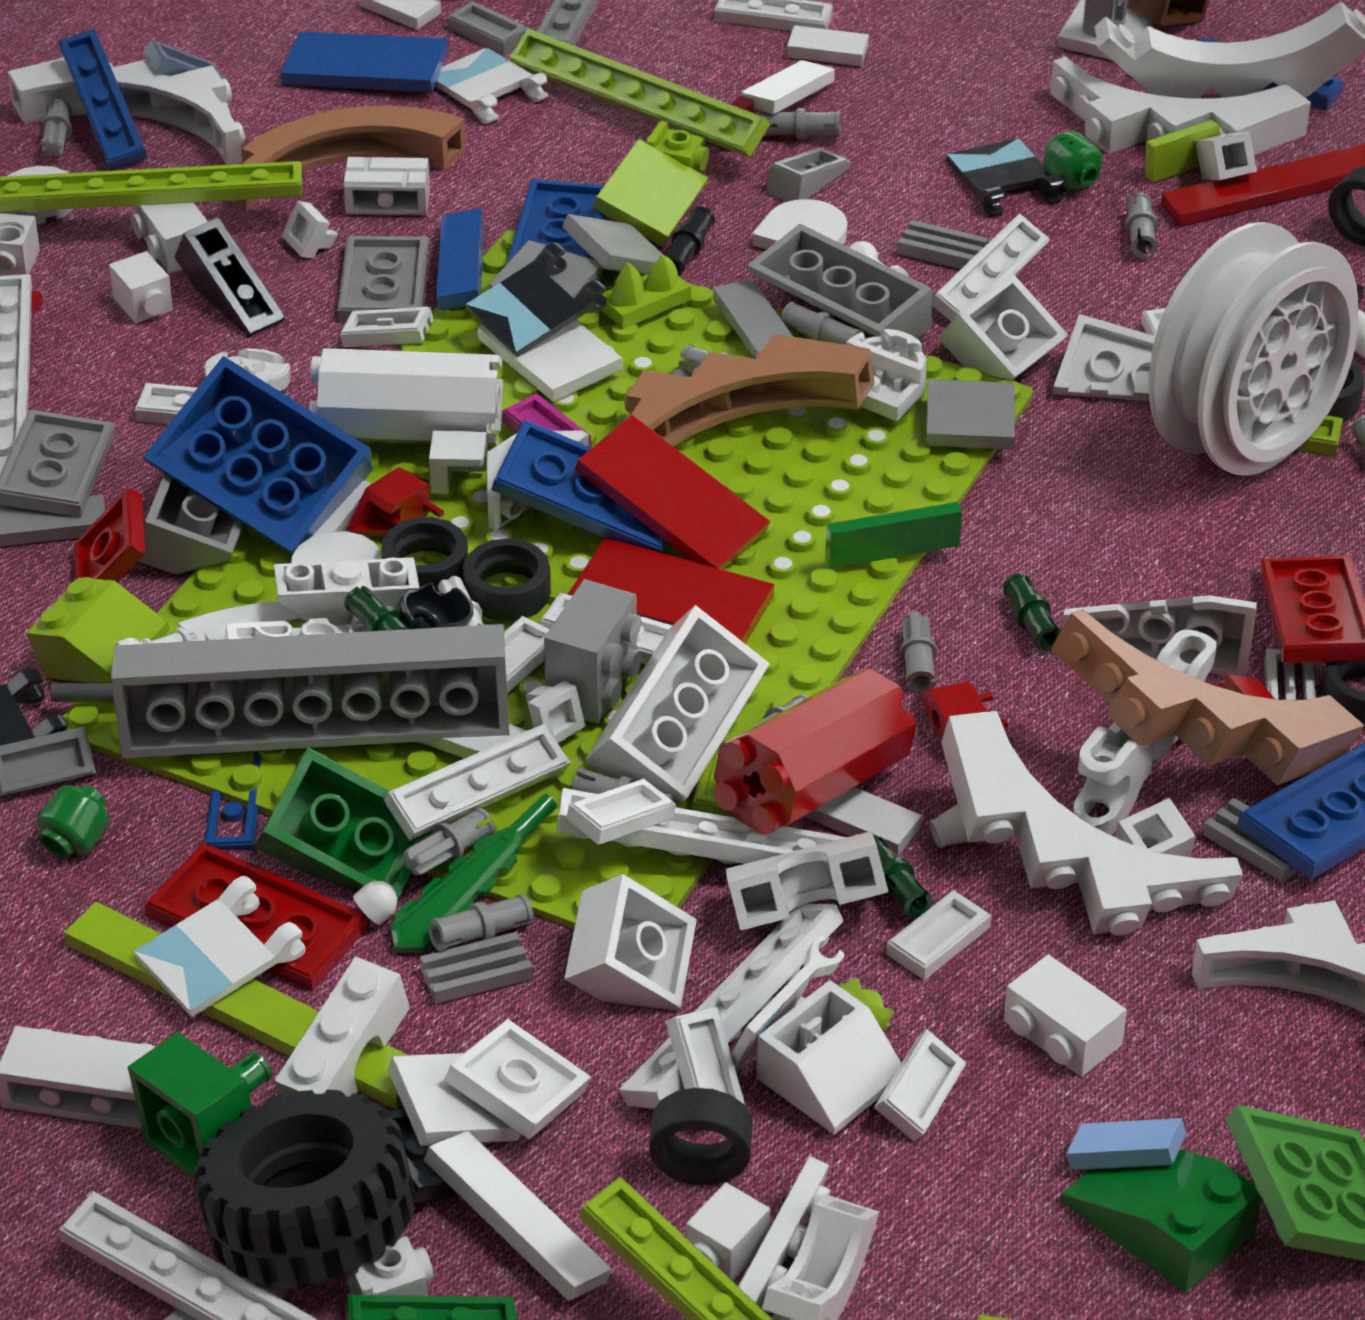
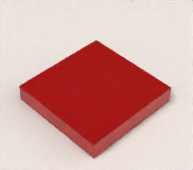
M131 488L125 489L74 543L75 580L90 577L92 579L118 582L145 554L142 494Z

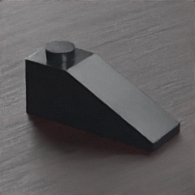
M219 217L183 233L174 258L195 290L244 334L250 337L284 321L285 316Z

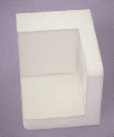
M433 430L429 456L431 493L449 494L452 471L485 472L487 470L486 432Z

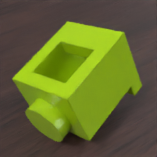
M660 121L646 140L647 144L697 172L704 171L708 164L709 148L705 147V137L689 134L683 130L668 129V122Z

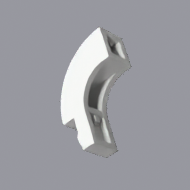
M829 1195L814 1203L809 1224L798 1254L788 1272L781 1279L767 1287L762 1309L772 1312V1319L838 1320L861 1271L874 1233L879 1211Z

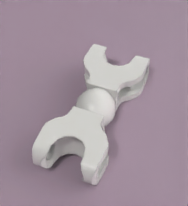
M1184 629L1171 638L1163 647L1156 660L1178 672L1204 682L1214 664L1216 641L1204 633ZM1190 649L1198 650L1200 654L1191 664L1181 660L1180 654ZM1115 723L1108 729L1105 727L1096 728L1079 752L1078 772L1086 776L1087 779L1074 802L1073 813L1086 823L1112 835L1117 830L1118 822L1129 815L1140 788L1151 773L1152 762L1166 755L1170 751L1172 744L1174 745L1179 738L1176 735H1172L1139 746ZM1098 802L1105 804L1109 809L1108 814L1099 818L1088 815Z

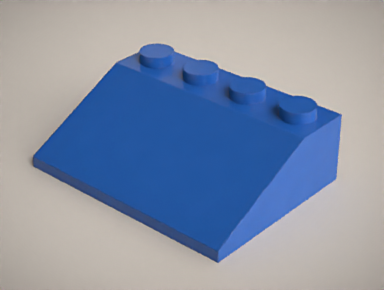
M222 356L143 456L145 462L291 555L294 554L300 544L311 538L372 471L371 448L225 356Z

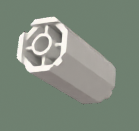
M323 348L322 356L312 357L311 381L312 383H317L318 394L317 400L310 401L309 410L360 442L431 444L433 430L486 432L487 446L496 447L499 445V437L496 433H492V431H501L503 379H497V370L494 369H503L502 358L500 355Z

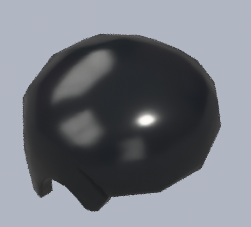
M431 582L417 590L406 591L396 606V610L401 614L399 619L410 629L468 626L474 615L472 602L461 589L455 587L447 593H440L434 589Z

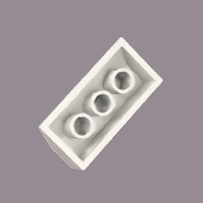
M695 605L668 630L588 754L585 762L602 775L615 779H620L622 776L632 778L634 782L645 779L660 792L673 794L675 801L683 802L688 798L770 663Z

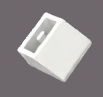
M831 980L758 1035L757 1079L834 1135L881 1097L901 1064L869 1007Z

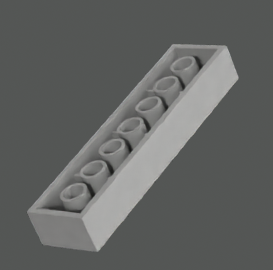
M503 624L115 645L111 682L122 758L442 740V738L510 735ZM381 707H391V708H392V709H390V710H382V711H380V708H381Z

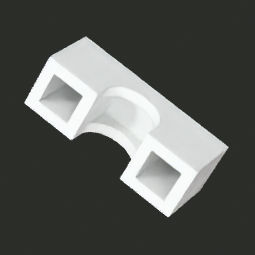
M872 831L726 869L728 885L740 930L790 918V911L810 902L835 899L841 905L888 892Z
M355 956L275 1079L279 1095L287 1098L296 1096L297 1091L313 1090L315 1094L325 1093L326 1089L341 1090L347 1097H350L353 1093L356 1094L358 1089L354 1078L355 1068L363 1048L368 1042L385 1048L410 1008L401 975Z

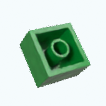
M178 1032L127 1066L146 1144L192 1178H194L195 1168L200 1155L209 1139H217L218 1129L228 1120L234 1122L239 1119L240 1112L252 1106L249 1093L272 1079V1071L269 1064L262 1055L257 1056L256 1051L249 1052L246 1057L229 1068Z

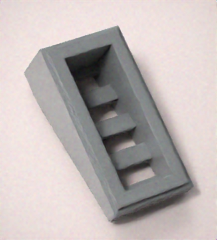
M819 147L775 162L770 165L767 192L786 202L808 199L848 170L850 161Z

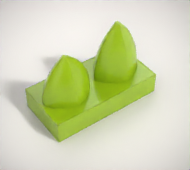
M660 255L652 265L649 273L642 277L633 265L626 263L620 271L613 289L602 293L607 298L608 304L601 311L624 329L691 300V286L678 276L675 264L664 255Z

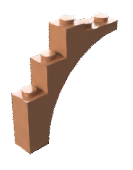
M773 334L765 348L758 352L756 359L708 352L700 366L693 370L691 377L644 370L635 384L630 386L626 392L625 409L629 412V415L625 420L631 415L635 416L672 446H676L694 434L713 426L759 412L792 407L823 406L859 409L874 385L870 348Z
M1083 609L1071 612L1051 648L1060 659L1111 704L1106 715L1139 746L1176 735L1209 766L1243 754L1277 785L1312 773L1349 751L1364 727L1358 719L1330 695L1308 700L1269 699L1245 695L1213 686L1178 672L1125 642Z

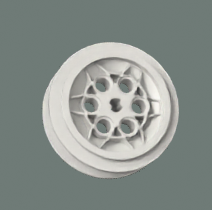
M1255 222L1236 228L1214 243L1183 277L1169 300L1159 323L1152 349L1149 374V402L1155 426L1167 443L1186 453H1207L1210 459L1221 469L1235 475L1245 476L1264 472L1279 464L1314 433L1329 413L1344 385L1356 347L1358 293L1353 271L1346 258L1338 250L1319 242L1299 243L1288 230L1268 222Z

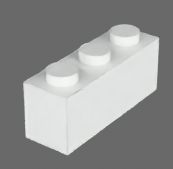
M15 1026L0 1061L1 1106L6 1109L142 1129L127 1066L156 1046L145 1043L136 1044L103 1039L97 1036L61 1033L49 1029Z

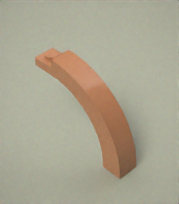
M360 106L330 110L293 120L257 137L241 149L242 164L299 161L301 162L303 173L320 166L347 161L348 157L428 158L430 167L445 171L466 152L465 120L448 113L406 106ZM261 199L233 200V205L236 208L248 211Z

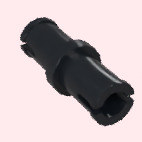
M696 206L691 211L685 224L678 227L671 237L672 244L664 254L675 264L678 276L684 272L692 256L700 253L704 246L706 234L716 222L714 213L706 207Z

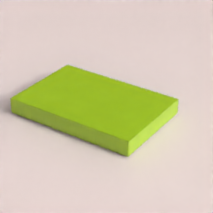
M638 139L597 195L592 207L617 222L631 224L645 238L664 247L703 190L708 177Z

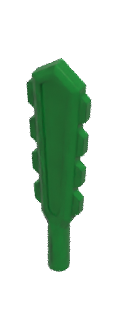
M543 794L512 825L496 831L493 835L481 837L473 844L474 851L469 856L457 858L448 866L449 873L446 876L434 878L422 889L423 896L417 901H408L396 911L395 920L390 923L395 953H426L430 947H434L429 935L430 920L467 911L469 905L473 904V901L478 896H486L496 885L495 877L499 873L509 872L517 863L516 855L520 852L523 840L557 808L554 799L547 794Z

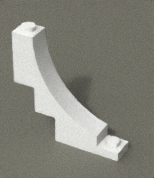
M1341 1L1324 14L1306 24L1267 38L1244 42L1216 43L1188 40L1165 34L1151 27H1147L1134 38L1125 26L1121 24L1116 26L1107 17L1095 25L1098 48L1149 93L1166 97L1198 99L1210 88L1217 91L1223 98L1242 96L1260 92L1274 81L1278 86L1286 83L1296 92L1307 98L1365 51V16L1357 9L1351 11Z

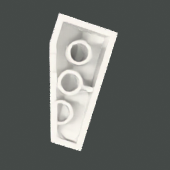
M1208 595L1070 608L1064 611L1062 628L1071 612L1083 609L1110 632L1155 660L1163 647L1179 631L1187 629L1204 633L1213 638L1217 645L1214 664L1209 673L1246 677L1257 609L1256 602ZM1190 649L1182 652L1180 658L1184 662L1191 664L1200 652Z

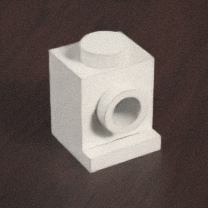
M1170 798L1119 821L1115 838L1152 851L1190 857L1196 837Z
M405 1236L400 1238L394 1247L386 1245L384 1256L371 1265L367 1262L360 1266L358 1273L346 1278L352 1295L428 1296L427 1281L434 1278V1273L425 1248L421 1247L414 1250L408 1237Z

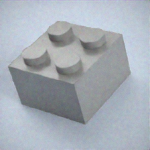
M584 579L544 637L545 686L554 687L564 680L575 685L584 720L598 724L609 707L614 708L618 703L622 686L628 677L634 678L639 670L642 655L641 651L637 650V636L641 628V616L637 615L636 594Z

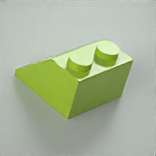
M83 577L73 581L68 586L66 592L50 608L42 613L41 618L26 634L46 678L88 683H112L113 657L117 641L127 638H135L139 642L145 638L152 641L163 637L170 628L166 620L116 581Z

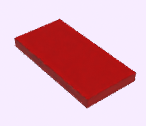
M633 415L628 417L579 458L574 469L689 560L724 570L767 531L771 522Z
M605 537L568 592V595L573 596L584 579L636 594L637 615L672 626L696 605L746 644L774 597L775 584Z
M1351 556L1265 558L1260 560V577L1283 663L1365 660V599Z
M204 842L144 904L147 917L172 928L217 900L234 880L241 876L248 877L256 885V891L253 893L259 898L260 904L255 911L236 917L263 944L283 924L287 922L295 924L302 931L300 940L305 945V953L294 961L277 963L266 971L310 991H313L369 928V918L365 913Z

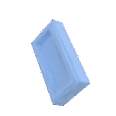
M1182 1118L1086 1123L1080 1125L1066 1155L1071 1170L1172 1165L1186 1136V1131Z

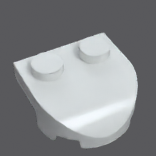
M884 329L882 336L866 339L863 333H859L846 341V345L870 348L874 385L860 407L898 421L921 397L925 390L927 357L925 358L922 352L921 342L910 334L893 329Z

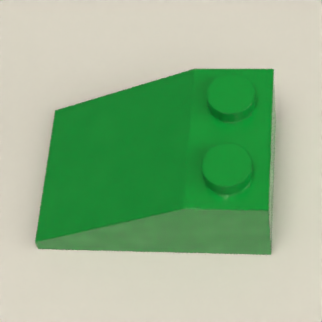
M307 748L297 763L254 847L296 870L357 892L372 881H384L393 887L398 901L412 873L404 864V852L407 848L430 836L433 830L409 841L384 802L386 795L390 792L389 790Z
M1179 1149L1172 1165L1090 1169L1061 1193L1060 1201L1186 1294L1256 1232L1262 1197L1258 1194L1253 1183L1222 1161Z

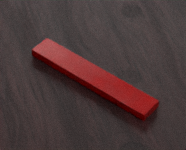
M1365 143L1258 169L1257 172L1223 180H1213L1164 192L1161 196V206L1181 227L1335 188L1353 169L1365 166Z

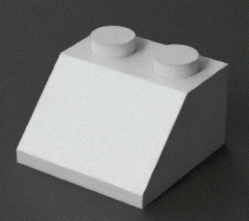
M1011 273L959 312L938 338L964 367L974 368L990 376L1012 381L1063 342L1069 335L1019 279Z
M624 874L585 889L581 894L564 979L603 1002L667 1010L681 1008L697 919Z

